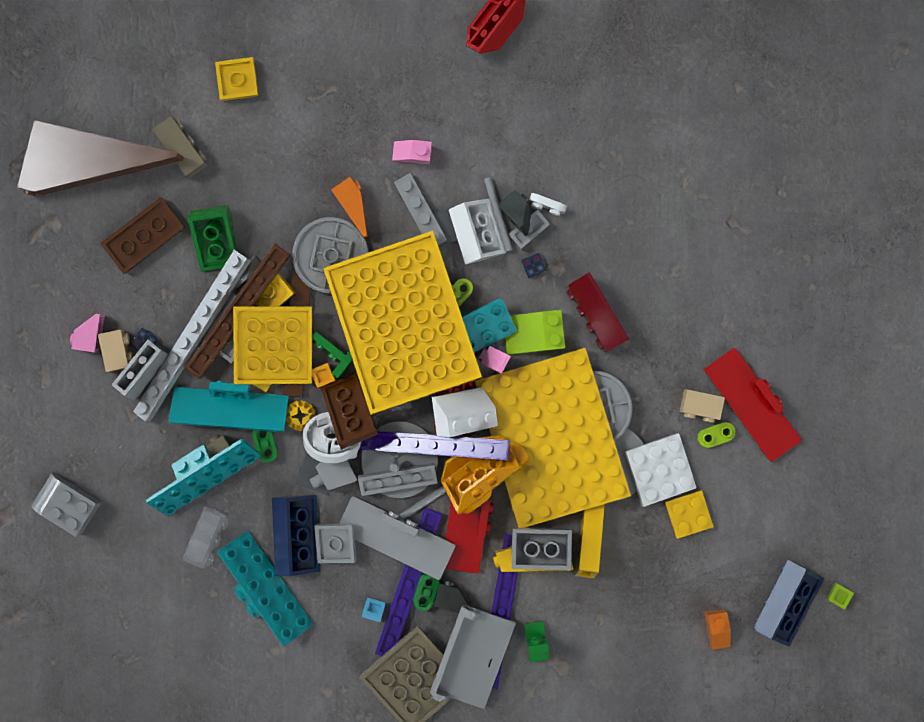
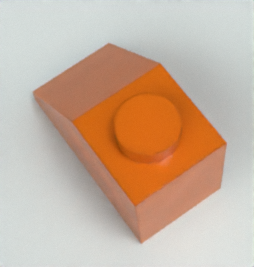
M717 609L704 612L711 650L730 647L731 630L727 611Z

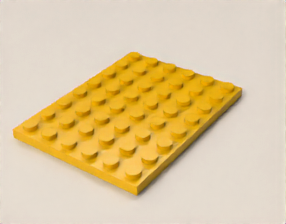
M433 231L323 268L371 415L482 378Z
M586 348L475 381L477 388H483L496 408L498 426L489 428L491 436L502 435L505 440L521 443L530 458L504 480L518 528H525L631 496Z

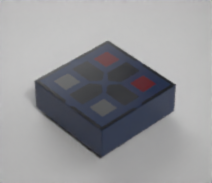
M539 253L521 260L528 278L546 271Z
M141 328L130 343L140 350L147 340L156 343L158 339L144 328Z

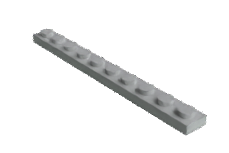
M233 250L133 412L145 422L150 423L251 262L250 259L238 251Z

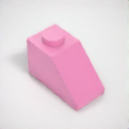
M418 140L395 141L392 161L430 165L432 142Z
M95 314L74 330V334H71L70 337L71 349L99 353L100 342L98 334H102L105 315Z
M489 346L488 349H483L479 358L482 359L481 364L502 374L511 356Z

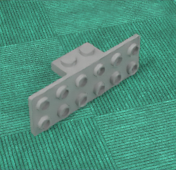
M355 496L351 497L339 523H354L355 540L437 580L441 579L456 547L455 544L418 527L416 522L409 519L405 521L400 518L399 514L393 511L388 513Z

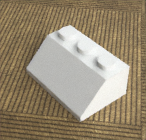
M490 198L464 202L449 209L465 264L479 262L506 253Z
M482 387L432 397L437 436L453 437L498 426L496 408Z

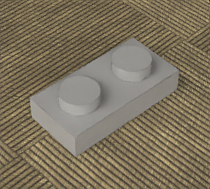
M537 210L531 215L529 233L526 237L517 228L508 235L521 250L550 224Z

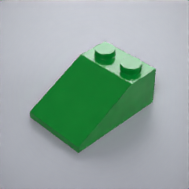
M229 205L191 210L188 222L201 272L222 269L233 250L237 251Z

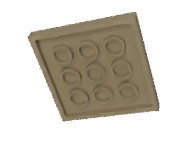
M418 625L359 676L362 682L399 722H425L451 699L449 697L448 700L439 702L434 700L430 694L444 654Z

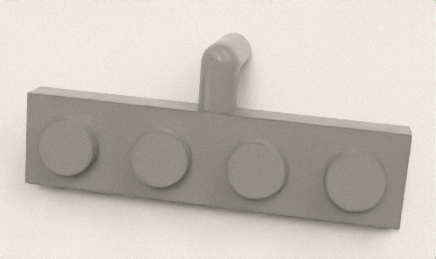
M395 457L391 459L390 470L358 475L361 496L438 483L434 463L400 468L398 459Z

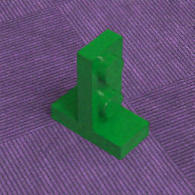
M315 332L312 335V339L315 340L313 344L320 350L325 348L329 351L328 356L335 362L341 361L331 373L336 378H340L353 362L350 351L347 355L344 354L320 333Z
M543 620L524 623L530 663L549 660V647L545 636Z

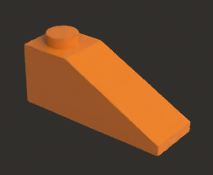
M349 177L332 188L331 191L366 239L368 233L363 197L360 192L363 188L356 179L353 181Z

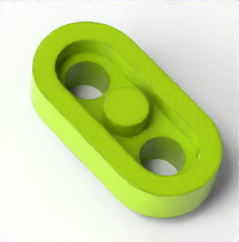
M463 278L457 280L452 286L458 306L460 307L472 294L473 285L468 279ZM465 285L467 291L461 292L460 286Z
M722 422L702 429L697 435V441L702 447L710 448L732 440L736 431L732 424ZM725 428L729 430V434L726 436L723 434ZM706 435L711 436V440L709 442L705 441Z

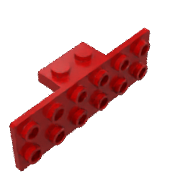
M732 348L704 368L707 376L720 394L725 397V401L770 462H773L801 442V438L781 412L784 410L781 406L783 404L782 400L777 395H773L770 391L772 387L766 379L762 380V378L755 376L736 348Z
M490 498L467 514H458L451 502L445 540L455 544L456 547L445 569L479 573L485 534L490 532L491 522L487 521L488 514H492L494 503L490 502Z

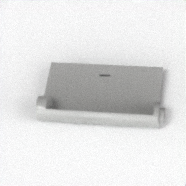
M462 605L430 690L432 698L443 702V700H448L450 697L484 709L516 622L467 605Z

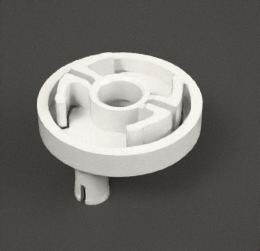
M328 412L313 417L305 425L303 431L304 448L314 459L324 463H340L357 457L361 442L341 450L337 438L331 439L326 437L328 434H335Z

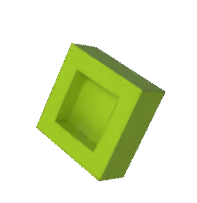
M835 583L826 599L845 610L854 593Z

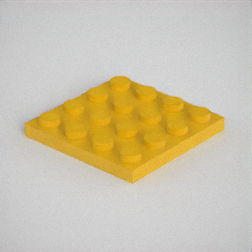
M233 306L234 384H312V306Z

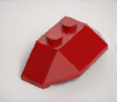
M488 0L468 27L466 46L479 54L501 49L523 20L526 0Z

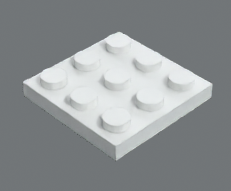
M679 433L624 451L641 506L645 507L696 489Z

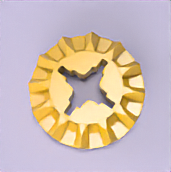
M300 400L291 403L287 408L286 422L288 426L296 431H304L308 421L316 416L315 409L306 401ZM298 407H300L302 413L308 414V416L302 418V424L299 418L292 417L298 414Z

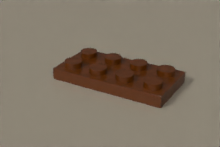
M160 197L100 244L122 273L126 274L184 230L185 226L165 200Z
M356 372L321 386L341 450L378 435Z

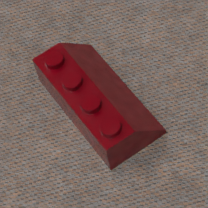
M590 272L567 286V295L571 301L575 300L577 303L576 310L581 317L584 316L588 323L585 325L591 334L594 333L597 337L595 342L600 350L604 349L607 352L629 340Z

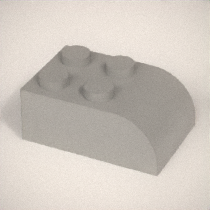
M52 472L31 507L47 520L77 537L83 534L102 502L55 472Z
M513 528L512 569L571 570L572 530L570 528Z

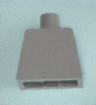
M348 460L340 463L320 462L315 466L319 474L309 479L314 489L324 484L327 490L358 480Z

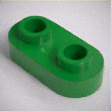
M253 430L252 436L256 450L261 454L260 460L266 463L274 461L278 456V449L273 432L265 431L266 437L262 438L260 436L261 430ZM267 449L272 451L271 456L265 454Z
M425 573L420 577L413 597V604L418 610L427 611L432 607L439 587V580ZM431 579V583L426 585V580ZM421 597H425L423 603H419Z

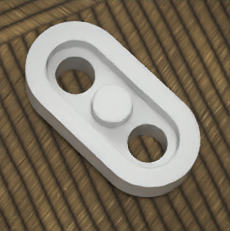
M531 193L529 198L532 207L542 210V207L549 209V213L555 216L565 214L567 209L566 205L538 194Z

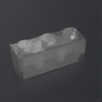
M210 505L204 506L182 558L183 561L202 569L207 567V565H211L215 556L212 554L215 547L218 548L222 540L220 536L222 529L225 530L228 526L230 519L227 517L229 513Z

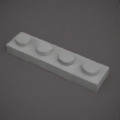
M409 173L395 181L394 183L421 233L433 231L438 245L447 241L412 174Z

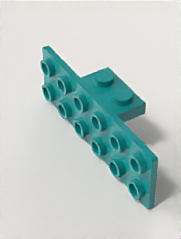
M502 298L492 301L466 314L464 309L460 311L474 352L517 331Z
M224 381L210 382L209 389L175 387L169 423L284 432L289 397L287 395L251 393L249 385L232 384Z
M240 439L211 458L208 448L203 444L172 464L177 480L146 499V503L165 516L171 515L182 506L189 504L193 499L205 494L215 485L222 483L226 478L238 473L245 466L255 462L256 459L261 457V454L246 441Z
M249 531L244 532L217 551L219 557L238 582L233 587L236 597L246 605V611L250 616H253L255 619L261 616L283 647L313 625L279 575H275V568Z

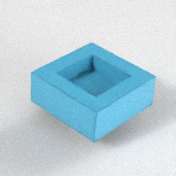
M367 597L362 617L380 622L386 603Z

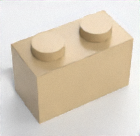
M125 330L98 334L105 371L115 372L124 370L134 357L133 353L129 351V334Z
M684 389L679 412L684 413V417L695 419L697 415L702 416L703 421L714 423L715 419H721L725 397Z

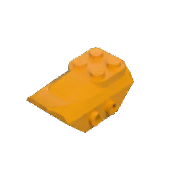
M502 435L481 437L483 439L505 440ZM510 442L509 460L452 456L445 463L441 483L458 514H467L487 501L492 494V490L530 458L521 443Z

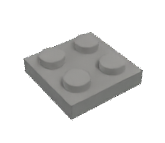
M354 523L315 525L318 563H355L357 561Z

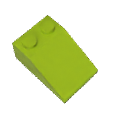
M561 310L510 316L517 331L505 337L508 355L565 348Z

